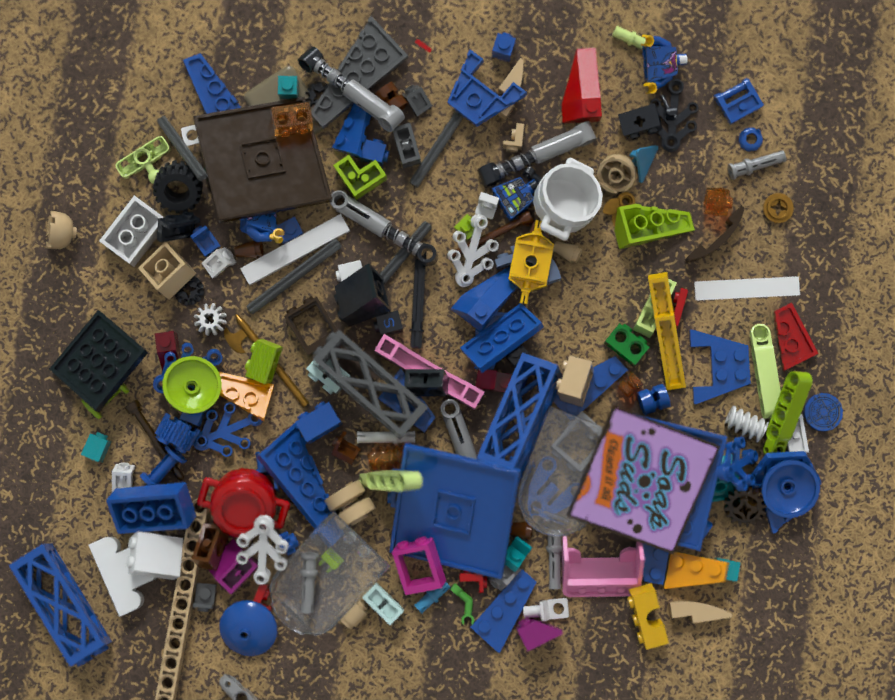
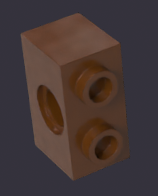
M204 523L191 558L192 561L199 568L217 571L229 535L223 533L216 525Z

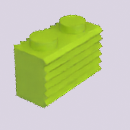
M264 339L256 340L251 346V359L245 365V370L247 371L245 376L263 384L271 383L283 347Z

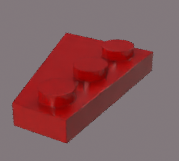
M792 303L773 312L783 371L819 354Z

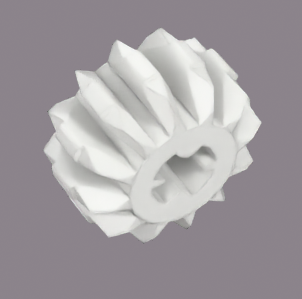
M214 303L211 304L210 309L208 304H204V311L201 308L197 309L201 314L194 315V318L199 319L194 324L195 326H200L198 331L201 333L205 331L207 336L210 335L211 330L214 335H217V328L220 331L224 330L220 324H227V321L222 320L227 315L226 313H221L222 307L216 309V304ZM212 315H214V316H213L214 322H213V323L209 322V324H207V323H208L207 317H208V316H211V317H212Z

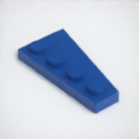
M201 53L183 59L184 66L205 114L241 108L238 101L227 90L225 84L217 77L215 71Z
M616 356L593 367L594 373L583 407L560 401L559 394H556L553 402L570 421L577 417L581 411L587 408L628 371Z

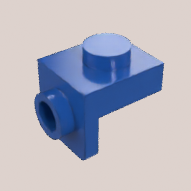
M206 225L194 229L193 234L190 236L205 257H208L221 247Z

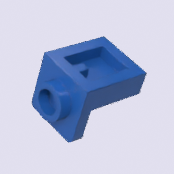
M295 216L279 225L276 223V229L280 228L284 231L285 235L281 236L283 237V244L304 234Z

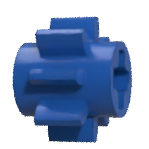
M288 531L280 534L279 536L289 544L285 553L288 556L296 553V547L300 545L295 534L289 535Z

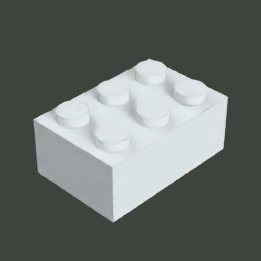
M133 196L99 241L135 267L157 238L158 219L164 217L136 196Z

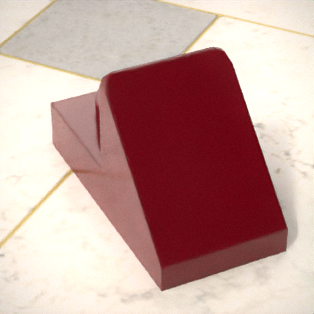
M478 369L475 387L482 390L505 393L513 374L501 373L496 370H486L481 373Z

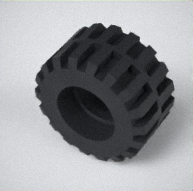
M177 160L172 161L171 165L168 162L156 174L153 195L156 196L155 200L157 203L161 202L160 207L163 209L165 207L168 208V212H172V210L178 214L182 210L183 212H188V208L192 210L195 208V204L199 203L203 181L197 179L189 166L185 164V161L177 163ZM181 181L187 185L189 190L184 193H176L168 187V183Z

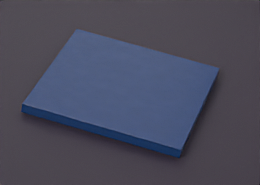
M406 443L403 450L401 471L419 472L422 477V487L418 490L398 491L389 552L392 553L397 543L401 541H408L409 543L420 537H426V539L433 538L441 565L502 580L521 469ZM425 550L403 554V556L428 561Z

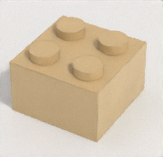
M164 242L138 267L156 290L168 300L196 274L184 258L167 242Z
M569 356L568 361L565 360L563 363V377L558 379L556 385L557 394H559L560 401L583 407L594 373L593 364L591 361Z

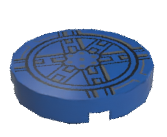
M820 393L807 400L803 415L811 428L816 431L825 432L839 425L843 417V409L836 397L831 394Z

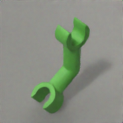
M454 583L450 590L465 602V611L461 622L464 624V619L470 617L471 625H473V599Z

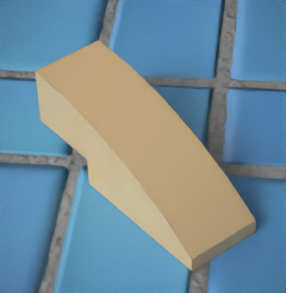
M521 58L499 87L498 93L500 95H503L513 82L521 87L523 75V60ZM515 103L497 115L506 121Z
M668 601L671 618L689 616L692 623L732 618L731 613L705 603Z

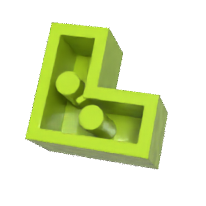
M350 155L333 165L336 173L355 200H358L387 180L385 172L376 160L359 170Z

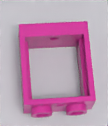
M420 537L413 542L401 541L397 543V546L392 551V555L405 595L443 587L446 578L433 538L426 539V537ZM425 550L433 576L411 580L403 554Z

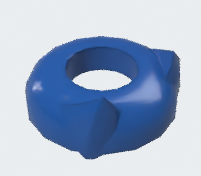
M749 127L739 133L738 142L742 149L753 152L761 147L763 137L760 129ZM747 135H755L756 143L749 144L746 140Z

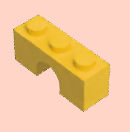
M649 583L629 589L630 597H627L630 608H633L635 612L632 615L634 625L639 628V632H637L639 643L643 644L646 650L669 644L665 626L661 619L647 620V615L650 611L660 608L653 585Z

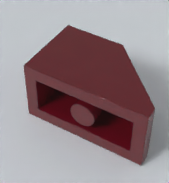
M175 331L154 334L157 355L162 371L165 364L164 356L167 352L175 353L176 360L181 358L178 334ZM173 356L167 357L168 361H172L174 359Z

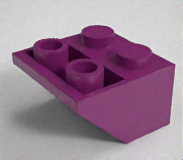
M234 538L225 546L217 571L209 570L217 582L230 594H234L258 568V562L252 556L249 557L246 564H239L236 561L238 553L245 551V549L240 547Z

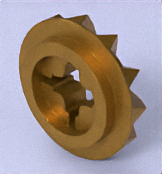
M774 193L767 197L763 204L764 215L768 218V221L775 222V224L784 223L793 214V202L785 194ZM779 201L780 208L786 210H781L777 215L776 210L771 207H775Z

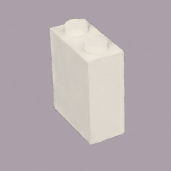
M137 532L130 537L128 547L131 551L126 563L127 568H129L128 574L169 580L180 577L183 538Z

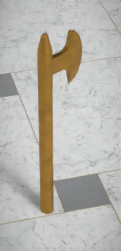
M236 314L235 318L242 329L233 334L225 328L224 337L234 351L243 354L245 350L242 348V341L249 337L254 343L259 338L247 322ZM278 363L275 372L303 408H305L310 403Z

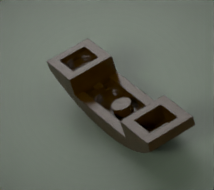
M740 206L725 221L730 227L712 245L705 249L700 244L685 261L689 263L700 260L721 247L738 227L744 207Z

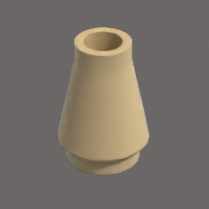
M556 241L553 252L570 263H577L582 249L578 245Z

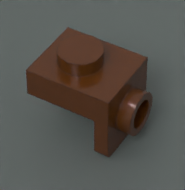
M343 431L340 437H335L331 445L334 447L331 455L352 465L361 448L344 440L347 432Z

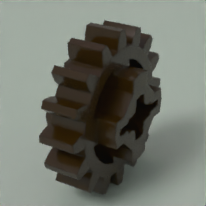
M750 486L746 491L738 492L736 487H734V493L729 491L728 497H725L724 510L727 511L726 517L732 516V523L738 521V526L745 523L746 527H749L750 522L756 525L757 519L762 521V515H766L765 508L767 506L763 501L762 495L759 496L760 490L752 491V486ZM744 501H745V505H747V511H746V509H745V507H744V505H743V504H744Z

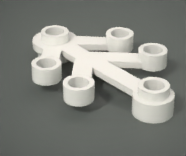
M475 214L471 218V226L474 228L469 248L465 242L466 235L464 232L456 231L453 234V240L457 242L465 258L464 267L459 260L461 257L459 251L452 249L447 255L457 271L455 275L456 283L461 287L470 286L475 275L484 269L490 270L493 267L494 263L489 258H483L481 263L473 268L472 265L475 260L489 251H496L499 247L497 241L489 239L485 245L477 249L482 230L488 224L487 218L481 214ZM459 234H461L460 240L457 239V236ZM456 253V257L453 259L452 255ZM486 261H489L488 266L485 267Z
M267 515L259 516L254 522V528L245 534H241L237 539V544L240 547H246L250 539L259 534V541L245 551H240L236 561L239 564H246L249 557L259 551L258 568L254 573V580L260 585L266 584L271 577L270 570L266 568L267 554L275 561L274 566L279 571L285 570L288 561L281 557L280 554L287 551L289 544L274 531L273 520ZM268 536L276 543L275 549L268 542Z

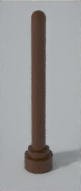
M529 211L521 212L517 219L481 236L478 246L520 225L529 226L533 224L534 221ZM460 248L455 249L462 255ZM453 253L452 258L454 259L456 257V253Z

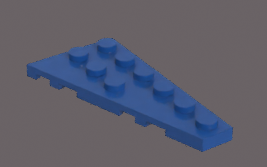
M294 423L258 454L256 458L330 547L345 532L343 529H340L334 519L337 513L335 511L330 512L324 502L329 495L325 493L322 486L323 481L313 457L309 455L305 445L307 443L304 437H301L298 427Z

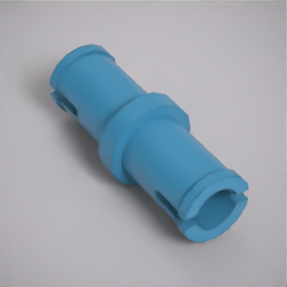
M445 582L440 589L426 591L427 594L414 606L423 614L434 602L437 603L438 599L451 587Z

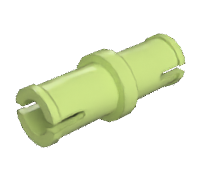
M616 26L612 37L627 42V45H633L642 49L641 44H644L646 41L644 37L637 35L635 31L630 32L619 26Z

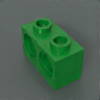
M619 323L604 341V344L634 367L649 349L648 342L641 336L636 337L628 325H621ZM616 333H622L625 336V341L618 342L615 339ZM631 345H637L640 348V353L633 354L630 351Z

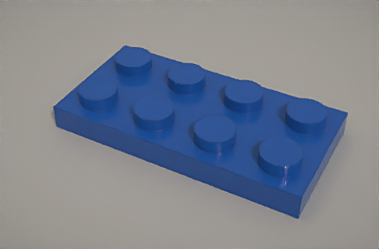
M520 303L461 346L460 349L483 373L543 329L544 326L538 318Z

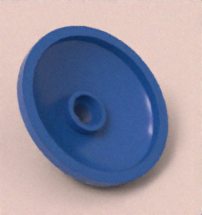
M785 460L775 464L764 476L761 486V494L765 505L776 515L786 518H794L807 513L815 505L820 493V483L817 474L809 465L798 460ZM786 483H789L788 488H784Z
M250 600L235 602L221 616L219 624L221 637L232 651L240 655H261L268 651L276 640V620L269 609L258 602Z

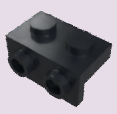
M183 212L181 215H166L165 218H159L157 240L163 243L189 238L193 234L195 224L200 223L201 219L192 212Z

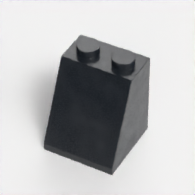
M366 264L335 286L336 294H334V298L340 309L338 311L339 319L349 327L391 312L384 278L370 264Z

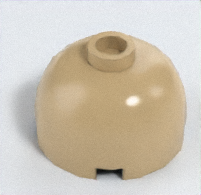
M621 154L607 156L600 163L597 171L600 186L611 193L627 191L633 185L636 177L633 162L627 156Z
M50 211L51 216H49L47 225L49 242H46V248L63 249L70 244L72 238H76L77 227H73L72 219L65 213Z

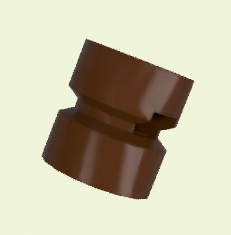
M393 82L387 83L375 93L377 97L388 105H395L401 111L408 105L405 97L402 94H398L399 90Z

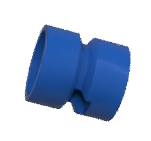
M663 383L652 387L651 391L645 389L637 392L638 402L644 415L654 413L657 408L663 410L671 407L670 399Z

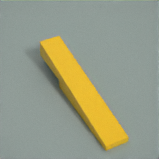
M667 272L648 275V282L667 390L686 388Z

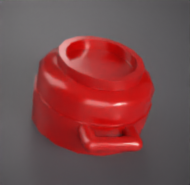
M246 468L229 471L219 480L209 477L204 478L197 499L198 506L210 509L216 526L223 533L234 538H238L241 534H245L254 528V522L259 516L267 515L273 520L276 506L281 507L277 521L273 520L274 528L282 529L290 507L289 501L277 498L273 484L264 474L254 469ZM209 487H215L211 494V501H207L206 497Z

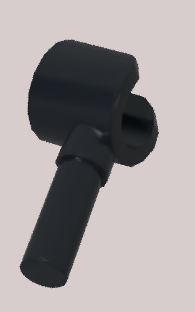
M661 95L660 98L665 108V117L667 119H676L677 108H670L665 95Z

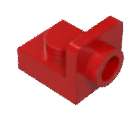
M270 584L259 585L253 601L264 605L271 612L273 607L263 603L264 600H268L271 590L268 589Z

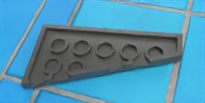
M372 16L368 19V23L361 30L355 44L350 48L337 69L342 73L343 77H348L349 81L354 79L369 91L408 59V55ZM329 83L310 115L324 129L354 103L343 95L341 88Z

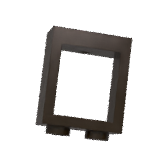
M312 296L305 299L302 306L298 308L294 306L287 310V315L284 316L308 357L312 356L319 346L323 348L326 345V338L331 333L307 346L292 321L293 319L317 305L332 332H337L336 327L319 299Z

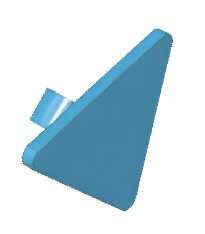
M657 145L633 150L629 155L633 157L632 162L634 166H637L640 183H643L659 148Z

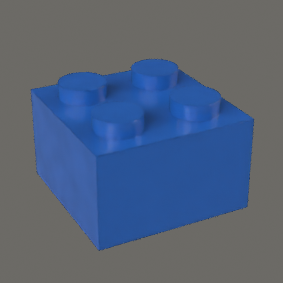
M323 401L314 407L315 410L308 413L306 411L297 417L298 420L295 423L307 443L311 444L343 425L329 402L325 403Z

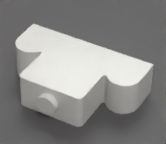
M105 537L89 544L119 617L139 609L144 603V596L136 588L157 578L128 574L129 568H127L126 563L131 549L127 548L120 552L121 543L117 538Z

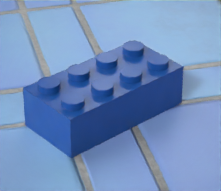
M186 482L115 488L106 500L118 534L188 529L197 516Z

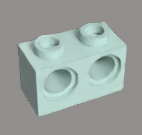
M378 583L362 597L389 625L404 612V609Z

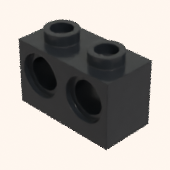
M406 369L404 387L415 396H447L449 378L444 369Z

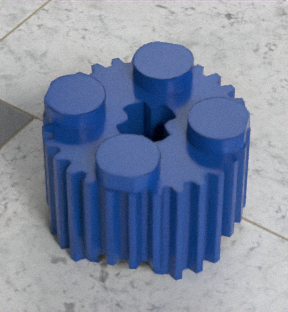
M165 413L155 432L156 438L166 445L169 442L172 443L176 450L185 454L186 451H190L200 430L196 427L192 430L187 422L178 417L171 419V415Z

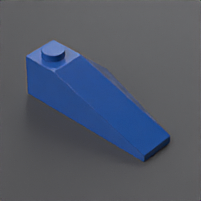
M511 265L464 293L452 306L451 310L482 332L518 288L508 279Z

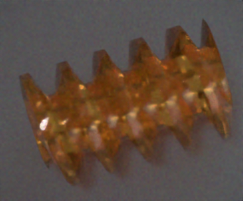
M402 443L400 449L397 444H394L393 450L387 445L386 451L383 450L382 446H379L378 452L375 451L374 447H371V452L368 453L367 451L370 471L374 472L375 466L378 471H381L382 465H384L386 470L389 469L390 464H392L393 468H397L398 462L401 465L405 443Z

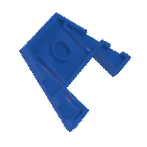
M470 49L447 103L477 127L526 97L527 92L514 82L501 97L472 76L484 63V60Z
M689 330L690 347H710L712 386L692 387L693 405L751 384L748 345L700 331Z

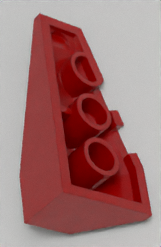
M580 48L576 50L561 104L562 124L583 123L587 121L600 122L601 95L596 48Z

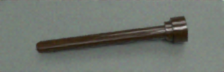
M138 399L134 400L125 407L128 414L136 417L164 458L168 454L162 442L158 441L154 430L142 414V405ZM175 464L171 471L181 481L184 479V475L177 464Z

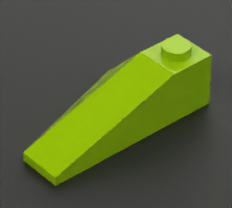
M631 204L617 208L614 232L619 249L695 230L690 212L658 209V207H646L641 204Z

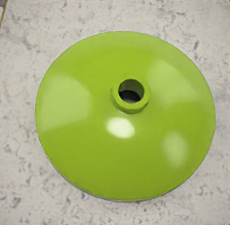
M196 356L183 357L173 362L166 370L162 383L163 393L168 403L176 410L187 414H197L211 408L218 400L222 387L221 377L215 366L206 359ZM193 385L195 390L190 391L188 386Z

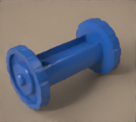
M168 444L165 446L168 454L150 474L142 472L140 477L148 486L160 485L159 482L177 462L185 464L187 459L173 446Z

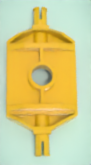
M535 220V227L532 233L516 237L508 279L521 289L522 293L519 302L523 304V301L524 304H528L530 292L547 287L554 244L542 235L540 228L542 221L539 223V220ZM533 256L537 259V263L535 266L530 267L526 264V259Z

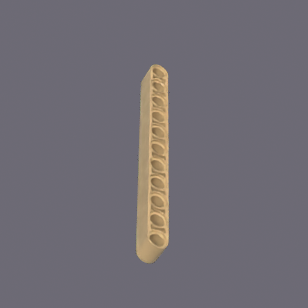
M197 499L192 502L197 516L185 532L180 577L176 581L155 700H161L162 697L176 700L200 569L194 563V569L189 571L186 569L185 564L188 560H192L193 551L189 548V543L193 540L198 541L203 524H208L210 509L207 508L202 513L197 512ZM196 521L201 524L199 532H195L192 528L193 523ZM185 579L191 583L189 590H185L182 587V582ZM180 599H185L187 601L186 609H181L179 607L178 603ZM177 618L182 619L184 622L182 629L175 626ZM173 638L179 639V648L172 646L171 641ZM169 658L176 660L177 665L175 668L168 665ZM166 677L173 680L172 687L165 685L164 680Z

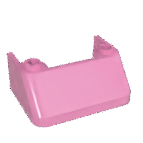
M563 536L562 590L565 596L625 597L630 596L629 589L641 586L644 568V552L641 542L637 541L636 547H626L623 549L619 557L581 558L579 550L567 547V536Z

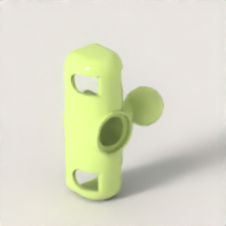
M158 136L116 163V169L123 178L128 179L131 175L137 174L146 168L149 173L148 179L154 184L159 170L153 167V163L161 159L164 154L170 153V146L162 136ZM156 140H159L162 143L157 147H154L153 142H155ZM142 155H148V159L145 162H140ZM127 160L129 164L123 168L121 162Z

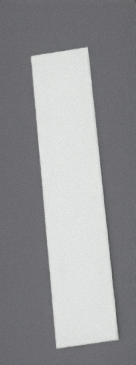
M799 276L695 282L696 300L800 295Z

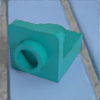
M516 537L508 547L505 565L516 572L532 550V547L519 537Z

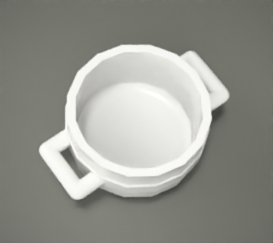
M568 158L565 164H560L545 174L537 185L533 198L536 214L542 221L540 225L541 230L565 241L569 238L570 233L577 232L592 221L601 207L603 197L600 184L593 175V168L573 158Z

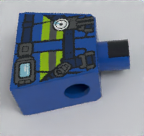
M519 177L492 188L493 195L499 198V205L510 222L533 204L534 197L532 193L535 192L538 185L535 179L525 184L522 178Z

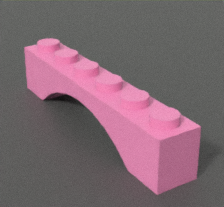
M385 334L374 350L376 354L404 370L442 369ZM445 371L449 378L447 395L475 410L485 392Z

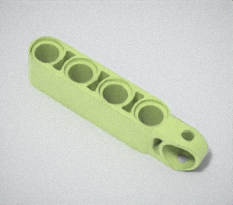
M757 324L750 330L751 353L763 419H769L773 414L781 389L770 329L764 324Z
M383 470L359 474L363 487L371 490L402 492L418 490L422 487V477L417 471Z

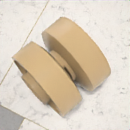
M360 480L347 485L324 500L330 512L342 509V512L334 518L340 529L350 524L351 526L368 517L367 514L376 509L370 497L358 500V497L366 491Z

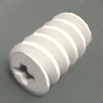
M732 406L725 420V423H728L727 429L730 430L734 426V433L741 429L742 436L748 432L750 440L755 435L756 442L758 443L764 436L769 422L765 424V419L763 418L758 421L756 415L750 419V412H746L743 415V409H739L736 412V406Z

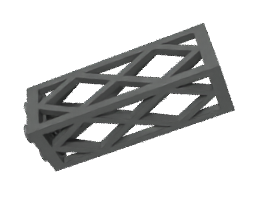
M340 330L336 333L332 332L326 338V345L323 348L319 346L312 354L313 365L398 439H401L428 407ZM343 345L347 350L339 349V347ZM337 358L359 361L364 380L342 376ZM329 359H331L334 371L325 364ZM368 368L385 383L373 382ZM353 387L368 389L372 404ZM375 391L396 394L402 413L381 410ZM407 402L416 409L412 414H410ZM391 420L401 421L404 424L399 428Z

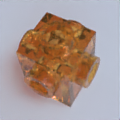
M707 187L703 202L704 214L727 216L728 210L732 209L733 197H730V191L724 188Z

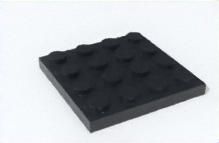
M97 310L49 370L99 413L149 352L105 314Z

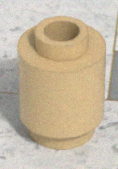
M354 600L342 613L341 622L349 629L356 627L367 616L368 606L361 600L358 602Z

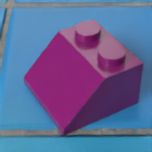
M528 617L518 622L519 626L516 627L527 651L563 634L562 630L557 626L536 619L530 620Z

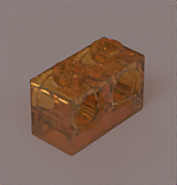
M309 102L271 107V118L275 136L287 137L294 133L306 134L313 131V120ZM302 117V118H305L306 120L303 121V122H301V121H298L297 119ZM285 120L287 123L280 124L279 121Z

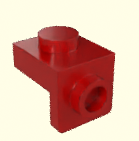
M465 570L459 572L460 582L479 581V593H483V588H487V577Z

